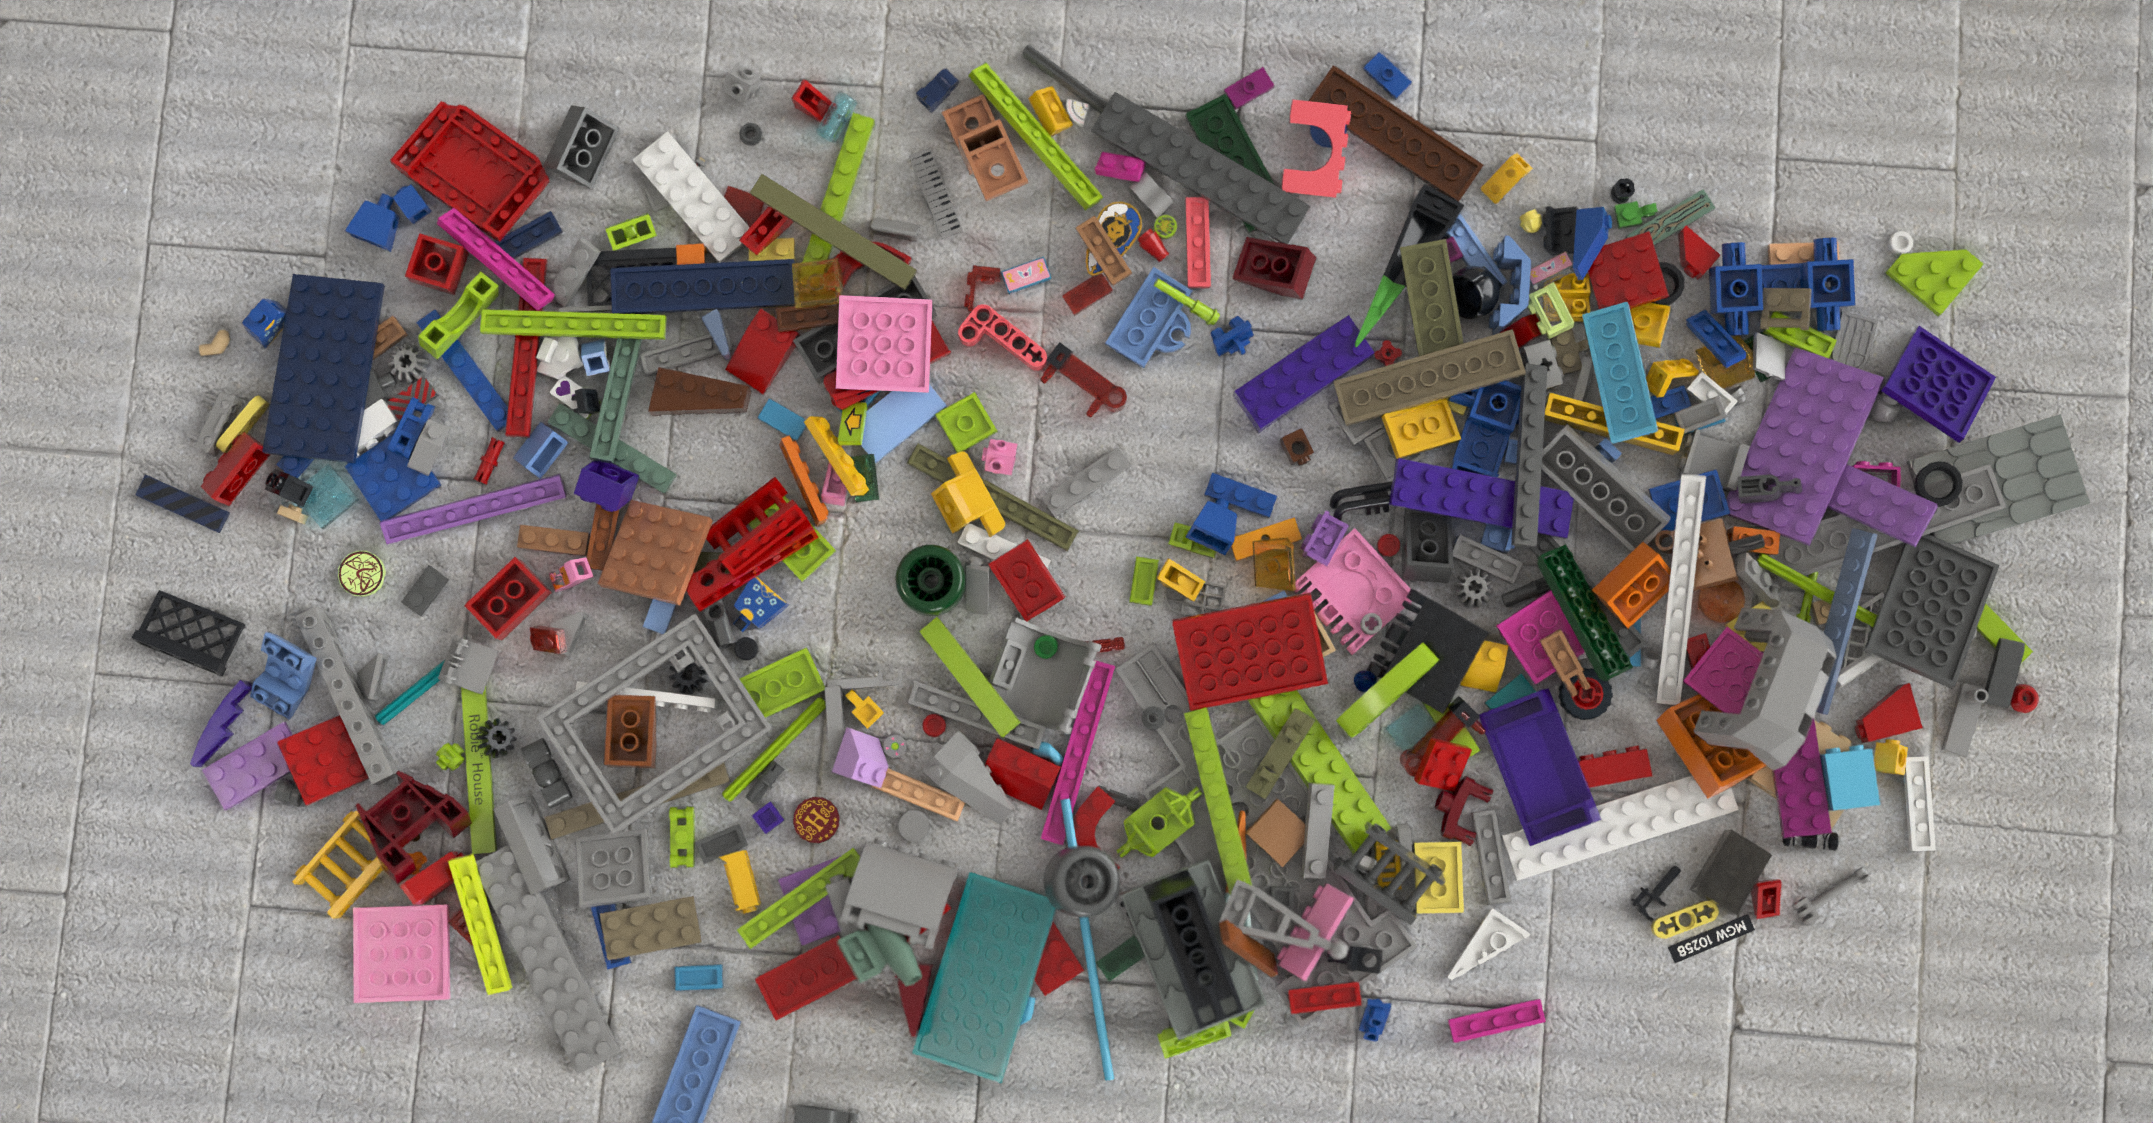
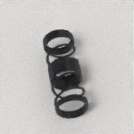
M1832 832L1829 835L1828 848L1830 851H1836L1839 837L1837 833ZM1822 834V835H1823V839H1824V843H1823V849H1824V850H1825V848H1826V839H1827V836H1828L1829 834H1827L1826 837L1824 836V834ZM1817 835L1802 836L1803 848H1816L1818 842ZM1793 837V847L1795 846V837ZM1783 838V845L1789 846L1791 838Z

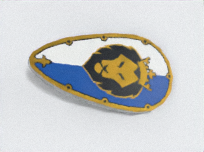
M1113 202L1105 206L1097 217L1099 223L1123 257L1137 240L1142 229V220L1138 210L1125 202ZM1087 248L1086 268L1090 276H1097L1104 273Z

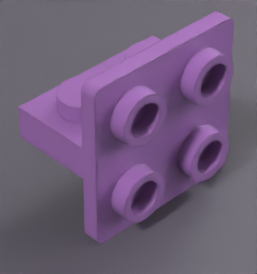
M1325 510L1323 515L1320 513L1317 515L1311 529L1315 530L1313 535L1307 534L1300 549L1304 550L1301 556L1304 558L1307 556L1326 567L1349 527L1348 524L1329 515L1330 512Z

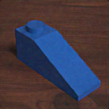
M1604 206L1577 209L1573 270L1578 280H1583L1608 239L1609 229L1612 228L1611 215H1607Z

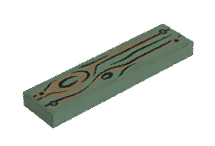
M1704 189L1629 233L1625 238L1650 231L1655 246L1683 229L1686 225L1688 226L1708 214L1716 207Z

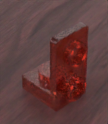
M973 265L972 272H968L967 285L971 287L970 294L965 295L964 308H968L969 314L974 310L977 280L990 285L1000 282V268Z

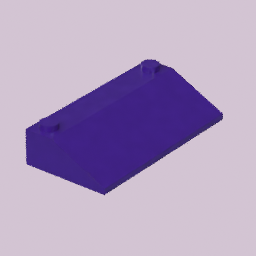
M1549 688L1479 714L1484 732L1530 846L1602 820Z

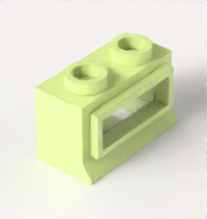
M1554 282L1529 294L1528 309L1531 315L1536 314L1539 320L1536 324L1542 335L1546 334L1547 338L1550 339L1574 327V321Z

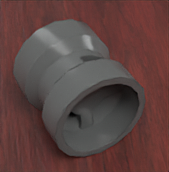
M282 778L275 791V800L280 802L288 801L291 805L299 807L303 799L296 784L292 783L289 779Z

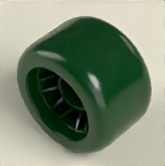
M929 544L912 549L902 558L896 570L895 584L900 598L909 609L924 616H939L951 611L961 601L966 589V575L960 560L953 552L945 547ZM930 576L938 578V584L933 588L925 585L926 579Z

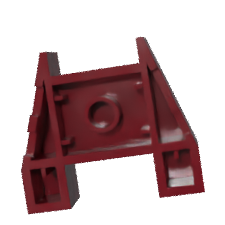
M398 770L396 775L400 785L368 811L359 803L355 805L382 869L397 884L401 883L416 870L412 857L403 847L428 826L437 821L454 839L472 824L469 813L454 797L436 791L434 787L424 785Z

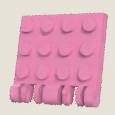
M1355 528L1341 540L1327 567L1316 562L1290 586L1296 594L1310 582L1312 585L1302 594L1311 593L1314 589L1321 594L1317 600L1313 601V607L1315 609L1324 600L1328 602L1316 614L1326 627L1339 615L1343 618L1330 630L1333 635L1338 633L1346 623L1353 629L1349 634L1343 636L1340 641L1344 645L1355 634L1359 636L1346 648L1351 655L1375 635H1369L1362 631L1360 623L1365 615L1374 613L1380 616L1383 628L1397 613L1404 609L1402 605L1404 600L1412 602L1407 598L1410 587ZM1370 618L1368 622H1365V626H1369V630H1373V627L1378 625L1377 621L1373 622L1374 618Z

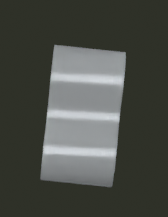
M1146 172L1141 175L1139 182L1134 181L1127 187L1131 195L1155 219L1173 204L1169 195Z

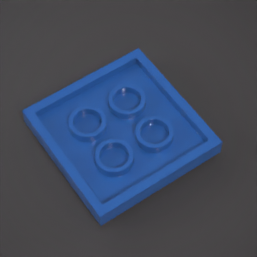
M394 433L356 458V463H349L345 466L380 521L395 517L442 485L433 471H431L429 476L407 467L410 459L403 457V454L397 451L395 453L388 451V445ZM402 437L400 443L407 445L409 440Z

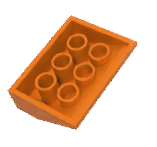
M1698 694L1668 708L1656 721L1707 799L1741 782L1767 765L1748 749L1709 745L1693 732L1701 711L1723 713Z

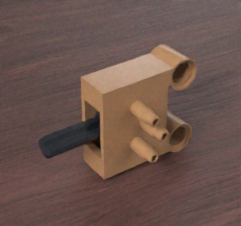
M1721 518L1702 523L1700 525L1693 592L1739 580L1733 555L1763 548L1765 541L1762 534L1729 542L1725 524ZM1663 530L1656 535L1655 544L1661 552L1665 554L1673 553L1675 531ZM1671 537L1673 539L1671 546H1661L1664 538Z

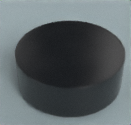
M743 637L735 644V654L744 661L752 660L758 654V644L752 638Z

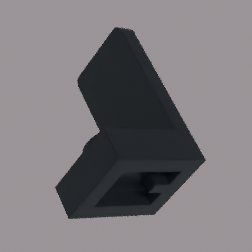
M277 469L268 475L265 482V490L304 507L314 487Z

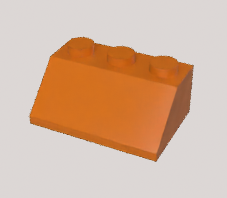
M1642 542L1602 579L1592 591L1617 619L1629 629L1668 592L1671 569L1656 551Z

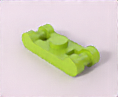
M694 806L686 807V809L670 807V868H678L679 865H686L687 868L695 867ZM678 818H686V825H678ZM679 849H687L686 856H679Z

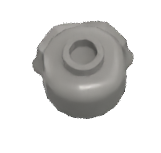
M1888 377L1884 379L1870 411L1872 418L1881 423L1893 421L1903 407L1899 402L1881 391Z

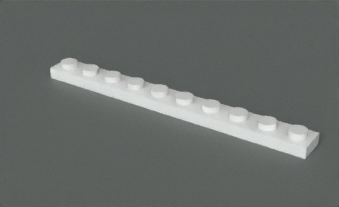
M1681 474L1656 703L1677 705L1681 702L1706 476Z

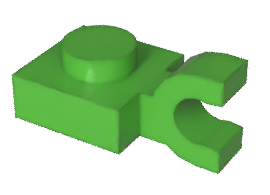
M1638 201L1614 206L1618 229L1641 225V218L1655 216V213L1658 212L1656 203L1639 207Z

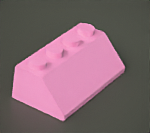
M1325 883L1323 887L1321 885L1318 886L1313 895V898L1316 900L1311 907L1307 905L1301 918L1320 930L1318 936L1330 941L1354 898ZM1295 926L1289 936L1308 940L1311 933L1302 927ZM1290 944L1287 948L1283 946L1277 955L1279 960L1277 965L1306 981L1323 953L1324 948L1314 945L1313 949Z

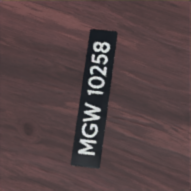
M1746 914L1669 946L1668 949L1674 963H1677L1750 933L1755 929L1749 915Z

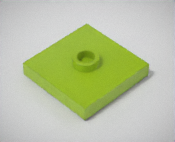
M975 392L935 414L956 453L964 452L998 432Z

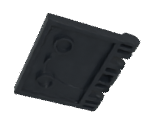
M1410 589L1407 598L1422 607L1419 608L1405 600L1402 605L1405 609L1418 614L1413 621L1404 614L1397 613L1395 618L1403 624L1410 626V629L1408 630L1392 622L1385 637L1400 645L1399 649L1388 642L1382 641L1380 646L1384 650L1395 654V656L1390 661L1383 655L1375 653L1374 660L1387 666L1388 669L1371 661L1367 671L1382 678L1413 650L1424 643L1439 661L1412 685L1406 693L1443 714L1489 632L1420 592Z

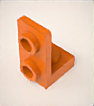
M1737 526L1727 530L1729 542L1762 534L1765 546L1748 552L1770 555L1778 554L1780 533L1776 531Z

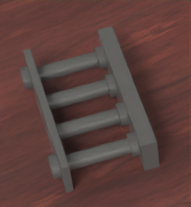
M1367 821L1365 831L1369 836L1350 860L1347 859L1345 861L1340 857L1334 864V872L1409 925H1412L1416 920L1414 905L1433 881L1443 886L1445 883L1443 871L1435 864H1428L1385 834V829L1376 823L1373 825ZM1379 841L1388 849L1371 871L1363 874L1358 870L1357 865L1374 843ZM1395 854H1397L1407 862L1391 883L1383 888L1376 883V878ZM1416 867L1426 876L1407 900L1404 899L1402 901L1396 897L1395 892Z

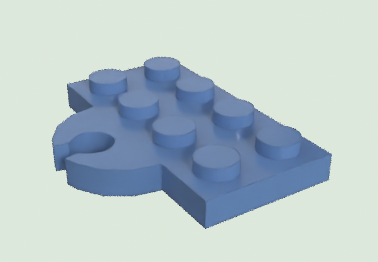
M1153 267L1105 342V345L1142 368L1146 366L1155 350L1170 353L1180 350L1185 346L1182 341L1172 339L1171 333L1174 330H1181L1186 338H1189L1191 334L1190 321L1187 315L1181 311L1184 305L1153 286V284L1159 278L1188 297L1191 295L1192 290Z

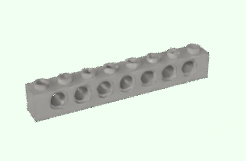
M314 607L295 616L312 655L317 658L316 664L371 784L381 785L397 777L396 772L398 768L325 610Z

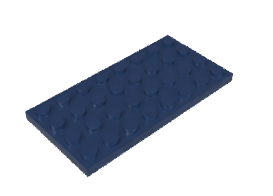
M293 274L263 453L356 463L385 288L383 283Z

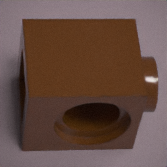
M1302 428L1280 439V443L1291 465L1298 464V466H1302L1311 461L1310 457L1314 454V451ZM1292 445H1302L1304 452L1302 454H1295L1292 451Z

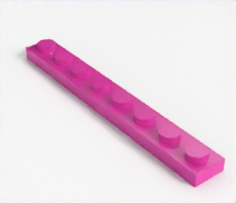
M1096 661L1078 709L1041 835L1043 840L1060 845L1064 844L1066 832L1061 800L1070 799L1073 813L1115 669L1113 665Z

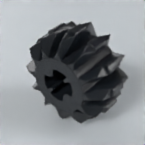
M696 663L689 664L679 673L674 666H670L669 669L674 671L675 674L670 675L669 679L676 680L672 687L678 688L680 686V693L684 694L688 688L689 694H694V686L697 690L701 691L702 686L699 682H708L707 679L702 678V675H707L704 669L700 670L703 667H698ZM686 670H693L691 674L693 678L691 680L688 678L684 679Z
M496 718L493 723L488 720L485 721V727L481 726L478 728L479 732L483 735H478L475 739L482 740V744H479L477 747L478 749L486 748L484 751L485 756L492 753L493 758H498L499 754L504 757L508 755L507 750L514 749L513 744L510 742L516 741L517 737L510 734L515 731L514 728L507 729L508 721H504L501 724L500 719ZM493 735H496V737H500V741L497 742L496 740H494L492 738Z

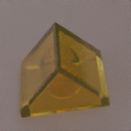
M1739 335L1732 338L1746 352V358L1728 368H1725L1706 346L1695 350L1703 373L1723 389L1755 378L1753 351Z
M1288 538L1253 541L1255 586L1295 591L1294 545Z

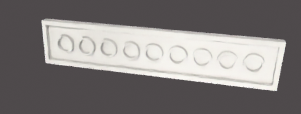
M1691 775L1596 805L1602 820L1533 846L1529 845L1523 829L1502 835L1501 837L1515 880L1518 881L1739 809L1731 787L1707 799Z

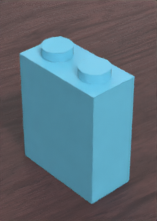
M1863 745L1850 746L1847 752H1841L1840 748L1825 749L1826 754L1820 755L1828 810L1834 811L1880 805L1872 749H1864Z

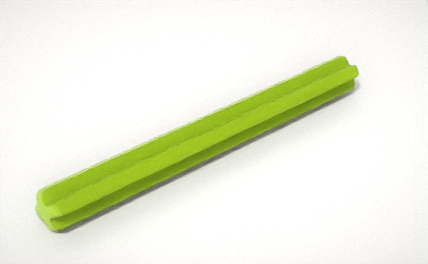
M1761 553L1756 559L1759 566L1832 604L1834 591L1766 554ZM1858 605L1855 618L1873 627L1877 615Z
M818 697L722 792V796L729 802L737 797L826 708V702L821 697Z

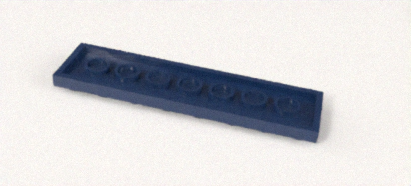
M794 259L610 268L612 313L614 314L797 306Z

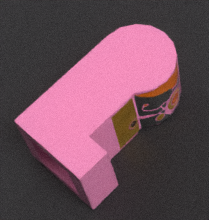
M580 558L564 563V566L560 567V569L549 573V577L555 592H559L592 578L593 574L587 558ZM579 565L583 567L584 575L579 576L577 571Z

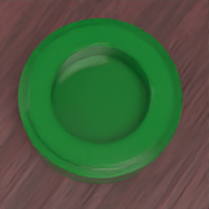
M1050 635L1039 637L1034 644L1035 653L1043 659L1051 658L1058 651L1057 640Z

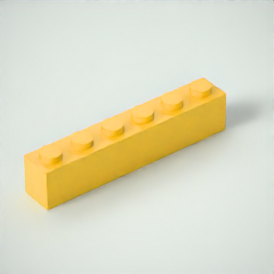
M1549 393L1546 396L1544 421L1563 426L1568 423L1574 429L1610 438L1602 406L1554 393ZM1656 421L1658 432L1622 442L1674 455L1680 449L1685 429Z

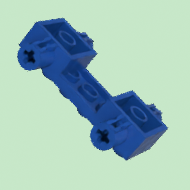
M1834 237L1813 239L1814 261L1794 264L1746 265L1745 242L1722 244L1723 266L1709 268L1711 314L1725 313V330L1730 336L1749 335L1748 312H1762L1763 288L1812 289L1811 309H1816L1817 331L1841 330L1840 307L1855 306L1854 259L1838 260L1837 238ZM1825 282H1830V287H1825ZM1733 286L1739 287V292H1733Z
M1503 381L1449 397V401L1470 408L1460 435L1461 440L1458 441L1450 465L1451 469L1498 478L1499 474L1497 473L1510 434L1514 431L1515 425H1519L1520 385ZM1495 400L1498 401V406H1500L1498 409L1492 404Z

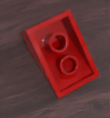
M760 308L746 329L725 370L764 395L796 348L793 340L798 338L800 334L796 331L779 333L777 319Z

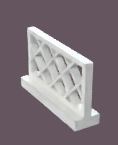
M1881 592L1861 607L1865 609L1869 607V611L1872 612L1873 604L1879 600L1882 602L1885 595ZM1866 624V628L1852 625L1843 658V667L1840 670L1835 687L1837 690L1884 660L1864 651L1868 634L1872 630L1868 624ZM1852 630L1865 632L1863 643L1850 641ZM1849 646L1863 647L1861 657H1848Z

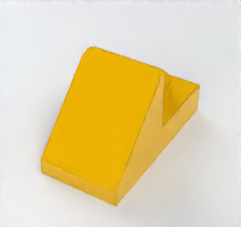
M1167 558L1156 578L1163 586L1175 590L1191 601H1195L1205 583L1204 580Z

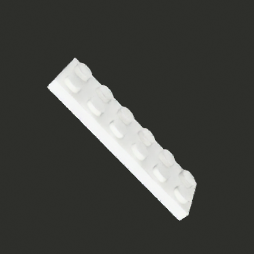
M668 131L633 159L634 163L719 263H722L744 245L739 239L750 227Z

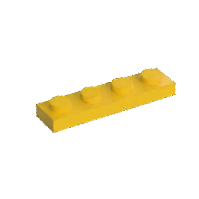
M821 416L808 417L804 421L805 425L850 495H865L869 491L866 480L855 468L853 459L846 454L842 445H839L838 438L831 431L829 422Z

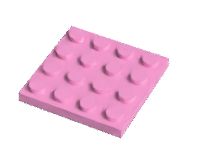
M839 295L836 389L929 393L932 300Z
M449 904L353 908L354 1003L450 999Z

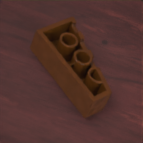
M658 367L648 412L652 416L747 413L752 390L749 386Z

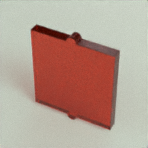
M731 186L727 187L724 198L745 223L751 227L761 216L764 203L750 195L749 192Z

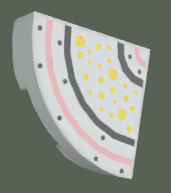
M1067 99L1066 105L1069 117L1076 125L1083 128L1089 104Z

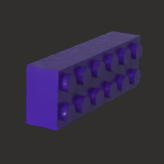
M1349 315L1234 391L1233 397L1258 433L1332 385L1333 381L1341 379L1373 357L1375 352L1365 338L1359 346L1355 347L1360 331Z

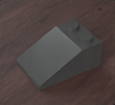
M1405 508L1402 580L1448 583L1453 571L1451 517Z

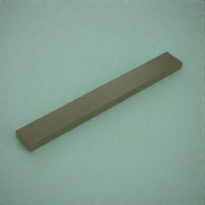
M761 174L749 192L753 197L904 291L917 273L915 268Z
M919 443L907 461L908 465L941 483L957 477L945 457ZM981 478L1001 516L1068 552L1079 532L1078 530Z

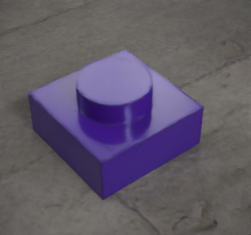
M771 801L752 815L765 834H768L785 821Z

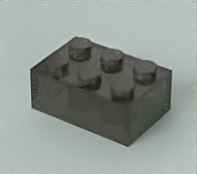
M1724 830L1690 890L1705 900L1713 902L1726 913L1737 915L1772 854L1737 832Z

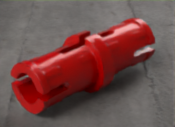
M491 437L485 455H482L480 458L481 464L473 478L474 480L485 485L488 484L487 482L494 466L497 467L499 463L497 459L505 442Z

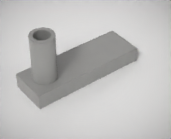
M1966 683L1960 684L1942 750L1963 757L1968 755L1982 703L1988 700V692L1986 690Z

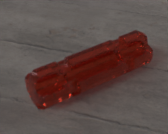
M1116 637L1114 640L1108 638L1092 641L1102 645L1100 652L1097 653L1112 651V649H1115V651L1123 650L1125 648L1123 637Z

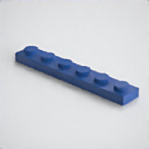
M434 309L416 323L423 331L433 320H438L441 316ZM457 339L441 357L496 431L499 432L506 427L508 406Z

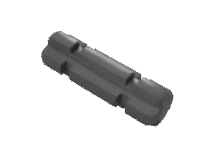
M1099 785L1100 788L1115 800L1114 805L1126 806L1131 811L1137 810L1139 799L1134 797L1128 798L1126 794L1111 789L1106 790V787Z

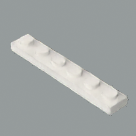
M577 681L576 691L588 683ZM625 688L616 694L655 696L656 706L665 707V703L674 704L676 709L688 710V706H695L697 711L710 713L711 709H717L719 701L714 698L635 688Z

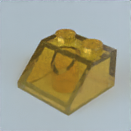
M838 258L792 264L795 308L839 303V295H843L842 268Z

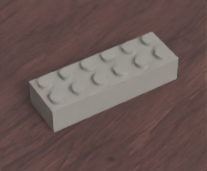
M1568 423L1543 448L1541 469L1565 491H1568L1571 497L1631 551L1642 542L1648 544L1669 523L1671 517Z

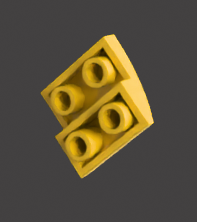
M1555 273L1543 279L1542 288L1553 282L1555 283L1573 321L1584 322L1582 315L1590 313L1589 296L1591 292L1589 273L1586 274L1583 280H1578L1575 273ZM1548 294L1542 296L1543 311L1548 321L1561 322Z

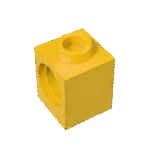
M1885 739V743L1876 742L1874 761H1876L1874 764L1875 771L1904 775L1908 747L1902 746L1900 741Z

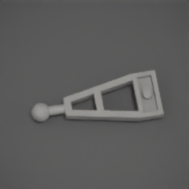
M1237 879L1219 922L1227 919L1248 936L1313 949V946L1317 945L1328 950L1334 959H1342L1347 955L1348 947L1345 942L1341 940L1332 942L1318 936L1320 930L1259 888ZM1256 897L1284 915L1277 933L1244 926ZM1290 920L1311 933L1308 940L1284 935Z

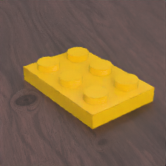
M1446 398L1409 409L1386 413L1381 416L1396 459L1461 440Z

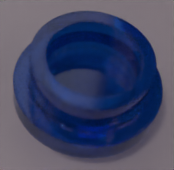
M1359 671L1354 676V684L1361 692H1367L1377 683V677L1370 671Z

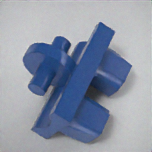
M1239 316L1230 320L1229 326L1232 330L1224 333L1222 328H1216L1211 331L1214 348L1219 357L1226 352H1229L1230 355L1236 351L1241 356L1246 354L1244 346L1250 343L1249 339L1254 336L1250 322L1248 320L1244 322Z
M1380 999L1367 1000L1359 1024V1031L1364 1032L1365 1040L1378 1041L1379 1035H1382L1391 1010V1003L1384 1004Z

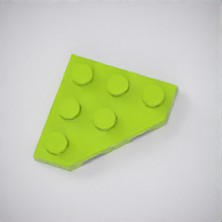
M1966 249L1901 254L1885 273L1935 315L1940 316L1984 264Z

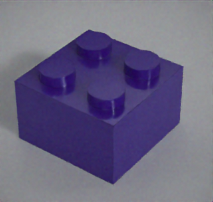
M594 460L581 469L573 494L580 496V499L585 502H594L601 505L606 511L616 512L632 500L640 475L611 463Z

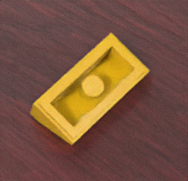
M1053 86L1037 90L1029 97V102L1042 127L1050 136H1054L1073 126Z

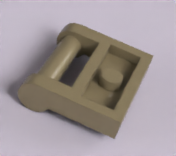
M1763 288V310L1760 328L1768 330L1769 327L1809 330L1812 289ZM1770 312H1802L1801 319L1770 318Z

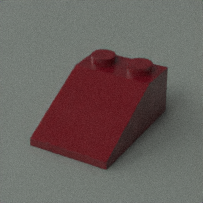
M1246 237L1232 279L1281 296L1303 300L1316 257L1308 247Z
M919 961L917 963L922 978L916 983L905 986L895 974V978L898 979V988L911 1037H916L920 1029L933 964Z

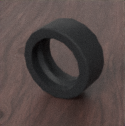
M1659 262L1661 271L1673 278L1675 288L1669 297L1651 303L1669 306L1682 295L1685 288L1684 277L1675 265L1668 262Z
M1937 461L1929 463L1918 472L1914 488L1916 495L1936 503L1938 507H1942L1958 498L1962 491L1963 480L1955 466L1947 462ZM1943 471L1951 477L1953 483L1952 490L1947 496L1935 498L1927 493L1924 481L1929 473Z

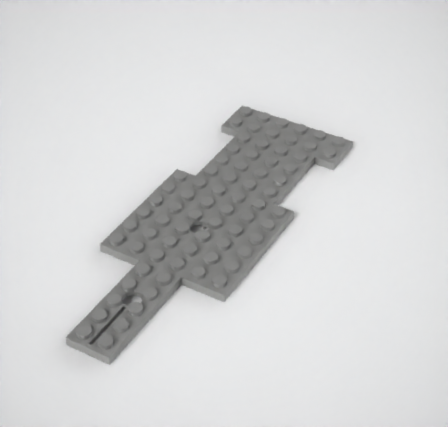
M1153 643L1115 669L1143 712L1151 706L1159 707L1163 712L1171 705H1176L1182 710V719L1179 722L1169 723L1165 719L1164 724L1156 729L1180 766L1142 793L1149 801L1166 786L1182 795H1187L1196 786L1200 788L1195 794L1200 790L1203 794L1191 804L1195 824L1175 839V842L1191 865L1208 858L1222 894L1225 896L1227 882L1184 713L1191 712L1187 692ZM1152 713L1149 715V720L1156 722L1158 716ZM1257 714L1220 739L1214 733L1231 802L1233 804L1240 801L1248 807V815L1245 818L1246 831L1276 798L1300 820L1306 823L1309 789L1290 762L1266 799L1246 788L1249 780L1275 741ZM1265 766V768L1268 771L1275 773L1274 771ZM1159 817L1162 823L1165 825L1164 819L1162 817ZM1331 823L1330 834L1333 833L1334 831H1336V829H1335V827L1333 826L1332 823ZM1246 834V861L1252 885L1269 896L1270 886L1294 887V911L1292 912L1301 917L1307 905L1310 907L1316 900L1313 898V895L1319 885L1323 887L1327 883L1354 898L1330 941L1341 940L1346 943L1348 950H1350V946L1382 950L1381 972L1417 948V945L1398 917L1388 909L1372 920L1369 918L1343 878L1334 872V865L1329 858L1326 879L1304 878L1301 876L1303 846L1281 867ZM1256 897L1250 911L1264 931L1277 933L1284 915L1277 910H1269L1270 906ZM1290 920L1284 935L1289 936L1295 926H1300ZM1272 941L1278 952H1280L1283 946L1287 948L1289 945ZM1324 949L1306 981L1292 974L1274 988L1290 1010L1288 990L1357 981L1360 987L1378 974L1347 970L1348 965L1327 962L1328 950ZM1370 953L1364 956L1363 962L1365 966L1370 968L1376 964V957ZM1326 1010L1296 1013L1293 1016L1300 1026L1303 1027Z

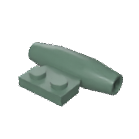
M866 923L868 931L857 930L837 940V945L859 984L880 974L887 964L905 986H910L922 978L914 952L902 933Z

